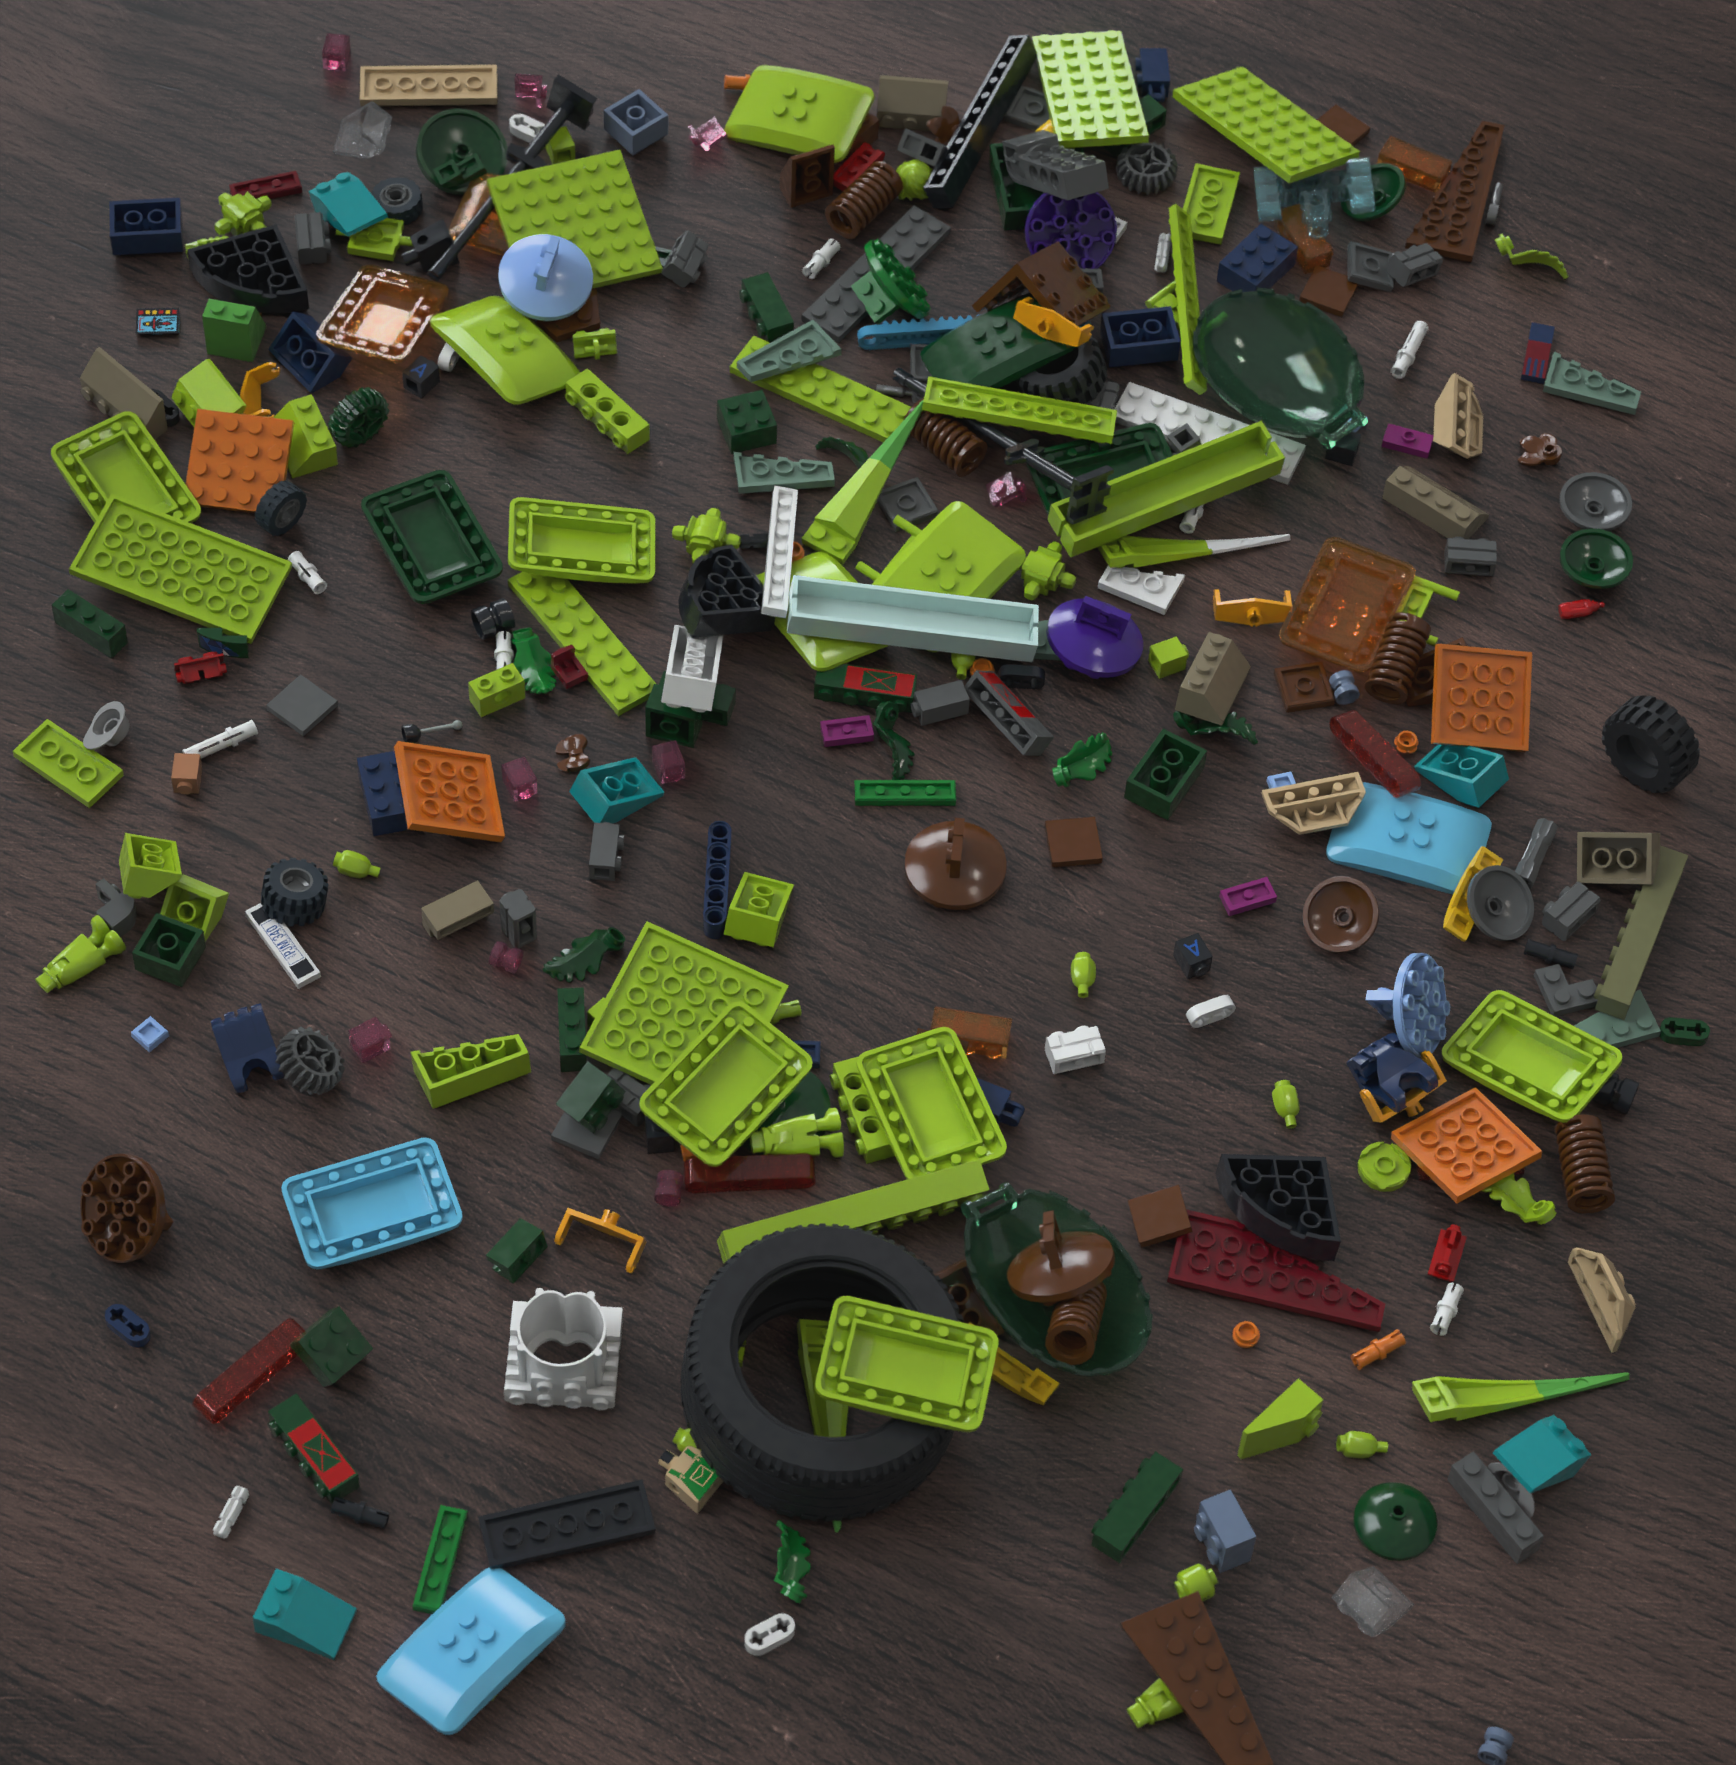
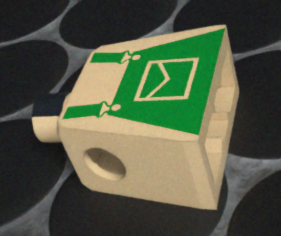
M692 1446L686 1447L679 1457L666 1450L659 1459L658 1464L668 1470L665 1475V1485L697 1514L723 1482L716 1475L714 1467L710 1468L706 1460L701 1456V1450Z

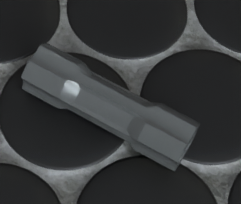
M1545 818L1537 820L1525 853L1515 870L1524 879L1529 889H1532L1539 868L1558 828L1554 821H1549Z

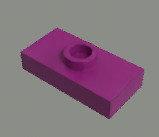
M1388 423L1381 447L1428 459L1434 435Z
M870 715L820 721L824 747L874 741Z
M1267 877L1220 890L1219 894L1229 916L1276 903L1277 895Z

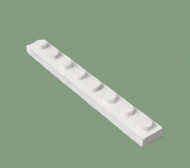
M775 485L772 493L761 614L786 618L798 490Z

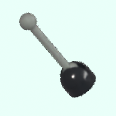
M455 720L452 724L419 729L414 724L402 725L403 741L416 743L421 738V734L452 728L460 730L462 722Z

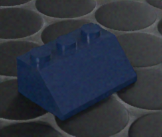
M297 312L291 313L268 349L310 393H314L341 377L352 360V357L311 315Z

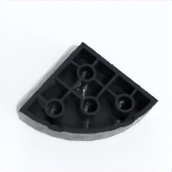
M277 224L187 249L189 268L194 277L207 292L221 301L256 307L259 313H292L309 309L307 288Z
M733 545L714 548L707 555L698 557L690 568L681 588L678 599L679 613L688 634L692 638L771 631L775 623V617L761 614L764 585Z
M1221 1154L1215 1173L1220 1192L1228 1207L1246 1227L1273 1246L1292 1254L1316 1260L1335 1261L1341 1239L1326 1157Z

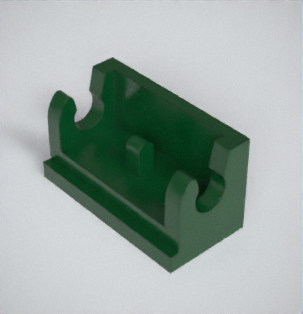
M520 1218L486 1254L488 1261L495 1264L492 1269L514 1284L548 1245L543 1230Z

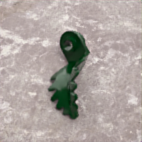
M823 438L822 441H818V444L815 445L816 450L834 448L843 452L859 469L869 459L868 454L863 448L857 447L854 442H845L839 438Z
M884 701L876 709V719L873 724L878 735L887 743L892 751V758L894 759L892 780H903L905 778L904 773H910L908 765L913 766L914 764L908 756L914 757L915 754L907 747L911 746V743L892 730L899 715L898 705L893 701Z
M1175 711L1173 714L1177 726L1181 729H1186L1190 735L1209 734L1219 731L1223 733L1232 732L1235 735H1241L1253 745L1258 743L1255 731H1251L1252 725L1250 723L1245 724L1247 721L1245 717L1236 719V712L1229 713L1222 726L1203 719L1198 720L1197 717Z
M613 927L608 928V930L596 929L587 937L574 939L571 943L573 949L561 950L560 954L562 957L555 956L552 958L553 961H548L547 964H544L543 972L549 974L551 978L556 976L558 981H563L565 977L566 981L571 983L573 975L579 981L585 979L586 970L591 974L598 973L602 958L607 951H620L624 947L625 937L618 929Z

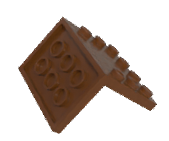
M1059 241L1015 264L972 305L977 313L984 309L989 311L1007 299L1010 300L1017 293L1021 294L1028 289L1042 307L1056 311L1077 326L1084 324L1101 313H1105L1111 307L1105 295L1097 290L1093 285L1092 279L1087 274H1084L1078 266L1076 259L1067 253Z

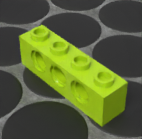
M588 368L566 382L565 397L568 403L577 407L587 420L590 419L602 434H606L612 439L617 448H621L629 454L650 440L649 424Z
M858 1057L833 1063V1074L829 1077L833 1090L837 1089L840 1095L838 1096L840 1109L842 1112L846 1111L848 1118H846L849 1132L854 1133L856 1136V1150L859 1155H863L866 1164L893 1157L895 1154L857 1069ZM851 1087H856V1088H858V1089L852 1090V1089H850V1088H851ZM872 1130L875 1133H868L866 1131Z

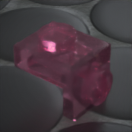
M515 74V96L536 97V106L541 107L542 99L547 97V85H543V75Z
M715 116L697 129L692 124L687 126L691 131L689 138L696 147L700 145L705 152L728 136Z
M1011 472L986 485L991 503L995 507L1015 497L1022 503L1027 500L1024 493L1027 491L1025 483L1021 478L1017 479Z

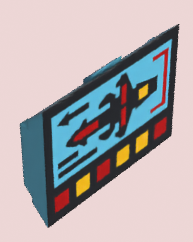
M139 308L136 310L135 334L179 333V308Z

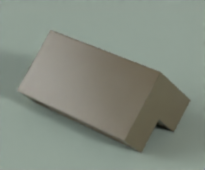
M477 880L422 907V924L430 937L435 935L437 940L494 913V903Z

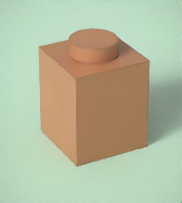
M175 753L171 776L173 792L199 794L202 775L200 754Z

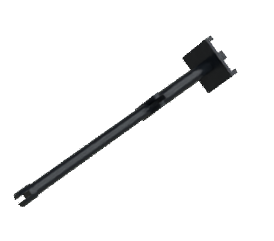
M558 74L553 81L546 106L555 113L527 148L512 143L509 145L505 158L514 166L508 174L548 166L538 155L566 120L585 131L590 125L589 119L593 114V105L597 101V97ZM491 195L440 259L429 269L427 275L430 279L439 281L447 271L448 266L495 209Z
M897 368L893 372L896 377L892 378L894 381L924 398L927 385L915 379L913 375L902 368ZM964 417L957 418L1005 448L1006 457L1004 458V464L1026 463L1071 491L1066 517L1067 522L1074 525L1107 511V507L1103 505L1104 497L1110 495L1111 486L1107 484L1108 475L1113 474V468L1106 465L1074 477L1041 456L1045 448L1042 446L1038 447L1039 441L1037 439L1018 443L986 422H979L975 419Z

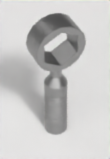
M1501 183L1494 185L1486 224L1495 225L1503 190Z
M877 384L876 391L884 395L899 397L910 395L914 403L923 398L918 397L914 391L905 390L903 387Z

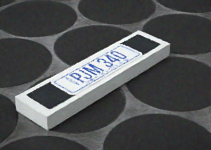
M261 903L245 911V916L298 989L321 977L320 971L285 923L280 924L277 922V919L268 917L269 913L264 912Z

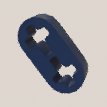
M114 1304L107 1308L105 1320L107 1327L132 1347L139 1348L148 1344L151 1334L148 1324L122 1304ZM116 1315L117 1317H119L122 1315L123 1321L125 1323H123L119 1319L113 1321V1316ZM131 1328L136 1332H140L142 1330L143 1335H135L133 1337Z

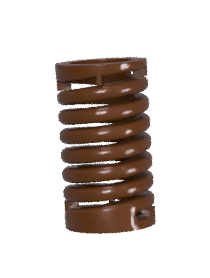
M882 161L873 162L864 173L827 206L825 217L828 224L836 233L844 238L854 239L893 199H896L903 192L901 177L887 163Z
M924 398L917 401L910 408L904 420L917 407V405L924 400ZM922 410L910 433L912 438L928 449L931 454H934L950 470L955 471L959 477H964L973 472L982 462L987 452L986 442L976 437L974 432L964 426L961 421H957L956 417L952 415L933 414Z
M1403 612L1393 613L1389 616L1388 624L1385 627V632L1382 635V640L1379 643V648L1368 674V680L1364 685L1369 695L1389 704H1402L1407 700L1408 690L1412 687V681L1421 662L1423 650L1426 648V641L1431 634V627L1425 620Z
M1583 1114L1574 1115L1573 1118L1565 1123L1558 1122L1554 1131L1557 1136L1556 1142L1568 1208L1577 1213H1594L1607 1209L1615 1202L1616 1198L1612 1189L1613 1182L1609 1170L1607 1149L1604 1144L1605 1138L1602 1135L1603 1127L1601 1120L1593 1115Z
M1103 1282L1085 1292V1296L1081 1299H1067L1054 1304L1045 1345L1047 1351L1057 1361L1076 1365L1086 1362L1092 1357L1107 1299V1290Z

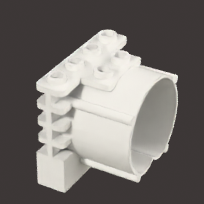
M537 1288L535 1291L536 1295L528 1302L513 1301L504 1400L514 1405L533 1403L543 1407L565 1405L568 1408H579L581 1406L593 1407L597 1410L614 1408L623 1325V1308L600 1306L595 1301V1293L593 1291H589L587 1294L574 1292L564 1296L557 1291H543L542 1288ZM547 1341H556L562 1346H570L580 1342L586 1344L592 1350L585 1358L568 1364L549 1363L533 1355L537 1348Z

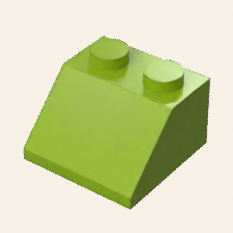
M183 874L179 881L168 887L160 914L203 930L206 942L222 918L229 893Z

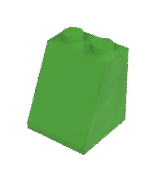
M209 299L202 315L207 354L253 362L266 328V324L256 307Z

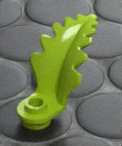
M1500 234V237L1495 239L1501 255L1507 254L1513 265L1523 263L1546 264L1558 271L1564 279L1568 278L1566 269L1563 267L1564 264L1559 261L1558 257L1551 256L1549 252L1530 250L1513 255L1511 249H1514V246L1509 236L1504 237L1503 234Z
M1514 1173L1481 1190L1482 1192H1491L1490 1198L1501 1200V1207L1505 1211L1518 1215L1525 1223L1536 1221L1538 1224H1545L1556 1215L1554 1203L1545 1200L1536 1202L1532 1198L1528 1181L1524 1178L1515 1181Z

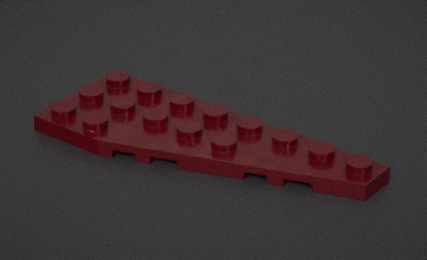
M1187 1210L1193 1232L1177 1237L1167 1283L1380 1332L1385 1303L1358 1288L1354 1290L1340 1282V1278L1333 1274L1329 1276L1320 1271L1319 1266L1301 1256L1273 1246L1245 1229V1225L1238 1221Z

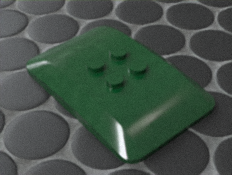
M1027 293L986 311L947 332L924 347L920 356L929 373L934 378L999 389L1070 353L1076 347L1042 338L1013 319L1017 303L1027 297L1034 299L1033 305L1042 307L1031 293Z
M1145 423L1114 431L1112 444L1080 439L1045 448L1041 454L1042 457L1074 477L1108 465L1114 469V472L1108 475L1107 482L1173 456L1162 430L1153 423ZM1026 464L1045 511L1049 515L1051 504L1070 497L1071 491Z
M436 470L370 494L361 501V509L368 524L414 602L427 604L501 575L503 571L502 561L449 472Z

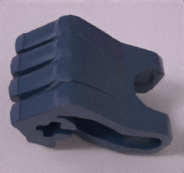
M261 1003L252 1005L251 1011L248 1010L247 1006L239 1008L237 1016H235L234 1011L224 1014L225 1020L223 1021L221 1017L211 1020L213 1033L237 1094L248 1090L246 1080L251 1070L256 1067L269 1071L275 1081L285 1077L283 1072L278 1071L280 1065L275 1062L277 1059L275 1054L277 1049Z
M1394 1032L1371 1043L1346 1062L1361 1090L1368 1089L1375 1099L1383 1102L1394 1112L1399 1113L1407 1108L1404 1090L1412 1087L1420 1088L1428 1093L1438 1087V1080L1434 1070L1422 1059L1405 1051L1399 1042L1397 1034Z

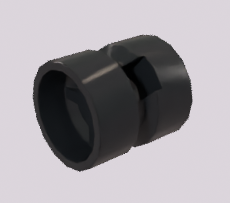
M505 598L491 602L489 608L483 605L472 609L470 612L473 626L481 640L495 636L497 630L505 632L515 628V619Z
M1613 1073L1592 1100L1605 1106L1612 1104L1613 1109L1628 1114L1640 1083L1627 1077L1621 1080L1619 1074Z

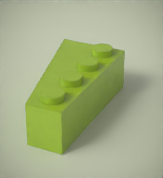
M519 1034L486 1039L482 1044L474 1045L467 1042L461 1043L460 1047L444 1050L443 1046L433 1048V1052L420 1053V1050L411 1052L414 1073L433 1109L531 1073L529 1052Z

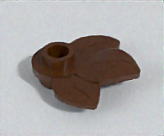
M943 106L941 117H935L926 124L930 131L937 136L934 141L947 147L961 121L958 112L954 108Z
M1543 433L1539 438L1536 436H1526L1519 440L1521 447L1526 451L1518 458L1519 463L1536 466L1541 463L1554 465L1560 461L1562 449L1557 445V439L1554 435Z

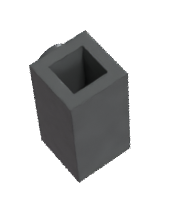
M962 680L914 692V702L911 703V711L914 717H918L921 726L968 714L970 698Z
M609 822L594 823L589 860V879L615 881L616 871H621L622 856H618V851L624 848V835H620V824Z

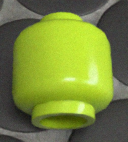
M1195 1564L1180 1571L1177 1574V1581L1174 1582L1180 1598L1198 1591L1202 1601L1215 1595L1214 1585L1218 1584L1211 1568L1206 1570L1202 1564Z

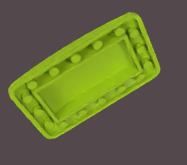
M762 65L753 71L725 125L724 133L732 141L795 155L833 144L835 147L834 163L842 161L850 150L874 102L875 95L871 88L846 80L797 69Z
M490 296L436 314L431 318L430 326L508 403L519 405L565 389L566 382L581 373L569 357L529 317L511 307L503 297Z
M125 411L56 443L51 449L52 460L94 523L111 493L189 523L196 521L201 515L199 503L139 417L133 412Z
M517 497L510 502L508 564L514 570L563 579L607 583H648L654 579L655 517L651 512L643 509Z
M956 501L949 504L891 562L872 585L991 599L1023 565L1026 554L1020 545L963 502ZM927 650V651H929V652H934V653H935V652H939V651Z
M822 551L804 556L799 560L793 561L791 564L790 587L793 575L858 583L833 556ZM765 572L756 575L763 585ZM787 610L786 618L775 617L774 624L808 665L816 671L833 669L890 646L787 633L789 611Z
M1496 990L1488 994L1442 1048V1058L1450 1066L1508 1099L1562 1123L1568 1122L1574 1115H1579L1622 1063V1053L1616 1047L1502 990Z
M738 1001L732 1002L643 1093L640 1098L639 1107L643 1114L702 1162L712 1167L720 1166L763 1124L812 1069L813 1061L806 1051L747 1004Z
M939 1027L860 1054L857 1059V1069L906 1179L979 1159L981 1164L984 1165L999 1160L1006 1154V1141L954 1030L948 1027Z
M842 1296L834 1302L815 1381V1390L824 1399L861 1410L945 1429L973 1432L982 1423L998 1348V1337L988 1328L856 1297Z

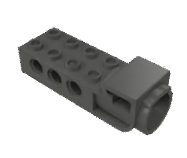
M1042 130L1002 141L1007 171L1011 179L1018 184L1065 200L1109 189L1105 161L1096 159L1095 156H1087L1083 152H1074V149H1065L1064 146H1059L1058 136L1055 133Z

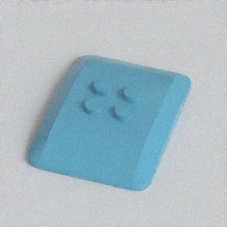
M1362 782L1366 794L1348 826L1332 828L1326 849L1327 858L1336 864L1453 894L1477 851L1482 846L1486 848L1492 825L1490 819L1484 814L1449 802L1396 788Z
M419 1138L287 1178L281 1187L305 1262L313 1269L333 1267L402 1248L453 1230L461 1224L463 1219L460 1205L436 1142L430 1138Z
M486 1568L447 1600L394 1652L378 1671L377 1681L385 1691L444 1735L455 1734L563 1631L566 1625L565 1617L561 1611L502 1568Z

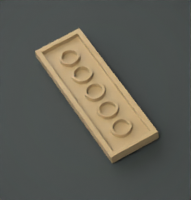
M497 65L360 66V106L497 104Z

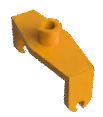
M1027 297L1017 303L1013 319L1042 338L1078 347L1086 343L1092 336L1090 331L1094 329L1093 325L1086 324L1080 328L1054 310L1033 305L1034 299L1031 297Z
M267 362L246 372L240 391V398L247 405L243 414L268 417L266 415L271 414V410L261 409V384L279 376L280 367L276 370L272 369L276 368V363Z
M1214 589L1213 591L1215 620L1245 624L1252 627L1254 625L1257 627L1262 624L1291 621L1292 600L1289 590L1284 591L1285 597L1283 602L1259 598L1221 602L1219 589Z
M1423 1051L1421 1053L1422 1060L1436 1073L1439 1087L1447 1080L1433 1054L1430 1051ZM1413 1088L1405 1093L1407 1106L1405 1110L1408 1117L1417 1115V1110L1419 1112L1423 1111L1424 1108L1419 1100L1431 1092L1427 1093L1420 1088ZM1368 1089L1360 1091V1097L1374 1122L1382 1123L1398 1113L1388 1106L1380 1110Z
M567 1208L554 1239L555 1244L561 1245L572 1221L575 1220L608 1235L634 1243V1249L626 1266L627 1272L631 1274L634 1272L647 1243L644 1237L616 1226L620 1215L615 1212L610 1213L608 1209H605L602 1218L598 1219Z

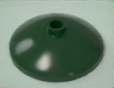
M1388 163L1374 164L1362 169L1345 185L1341 194L1342 209L1347 216L1358 221L1374 220L1386 215L1397 206L1406 189L1405 176L1398 167Z
M1591 528L1579 530L1571 534L1564 541L1560 551V563L1564 572L1576 583L1593 589H1607L1615 587L1627 579L1633 566V555L1627 543L1616 534L1602 529Z
M1397 1482L1376 1485L1360 1497L1355 1507L1353 1523L1359 1540L1370 1552L1381 1558L1393 1561L1415 1558L1424 1553L1435 1538L1437 1531L1435 1509L1429 1499L1412 1486ZM1399 1510L1402 1512V1515H1396L1393 1511Z

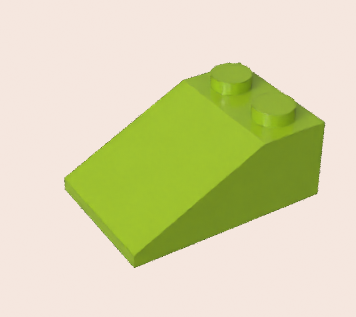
M744 872L728 910L724 935L731 936L736 940L755 942L760 946L774 947L794 884Z
M1298 1378L1243 1430L1237 1456L1240 1459L1248 1458L1298 1443L1305 1436H1312L1319 1427L1318 1419L1322 1415L1323 1399Z

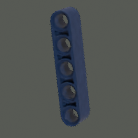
M715 821L708 829L703 931L711 939H719L724 936L727 920L731 827L725 821Z

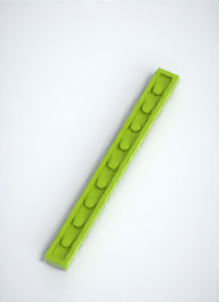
M1174 204L1169 207V224L1173 249L1172 258L1174 260L1177 311L1179 314L1178 326L1181 336L1180 346L1182 348V364L1184 369L1183 380L1189 389L1201 395L1207 391L1191 217L1180 206Z

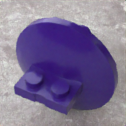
M1098 192L1070 200L1044 193L1031 207L1025 225V239L1031 255L1059 241L1067 253L1076 259L1080 269H1098L1110 256L1117 235L1114 212L1107 200Z
M1085 596L1084 599H1074L1062 603L1052 612L1047 623V640L1056 656L1064 662L1068 669H1074L1093 679L1116 677L1129 672L1136 666L1143 651V638L1139 628L1130 618L1131 614L1109 603L1095 600L1088 596Z

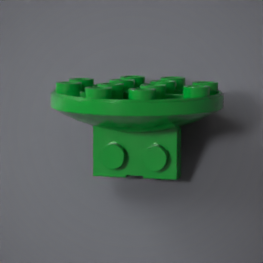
M878 238L867 242L864 248L870 271L851 285L859 300L865 305V309L874 323H881L898 308L918 319L928 316L931 310L930 305L925 299L928 294L920 284L917 285L914 281L916 275L909 266L904 267L894 256L895 252L888 243L884 245Z

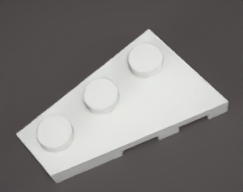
M1108 565L1098 582V588L1165 615L1184 582L1185 575L1176 574V576L1163 575V572L1154 571L1153 574L1144 573L1136 568H1110Z

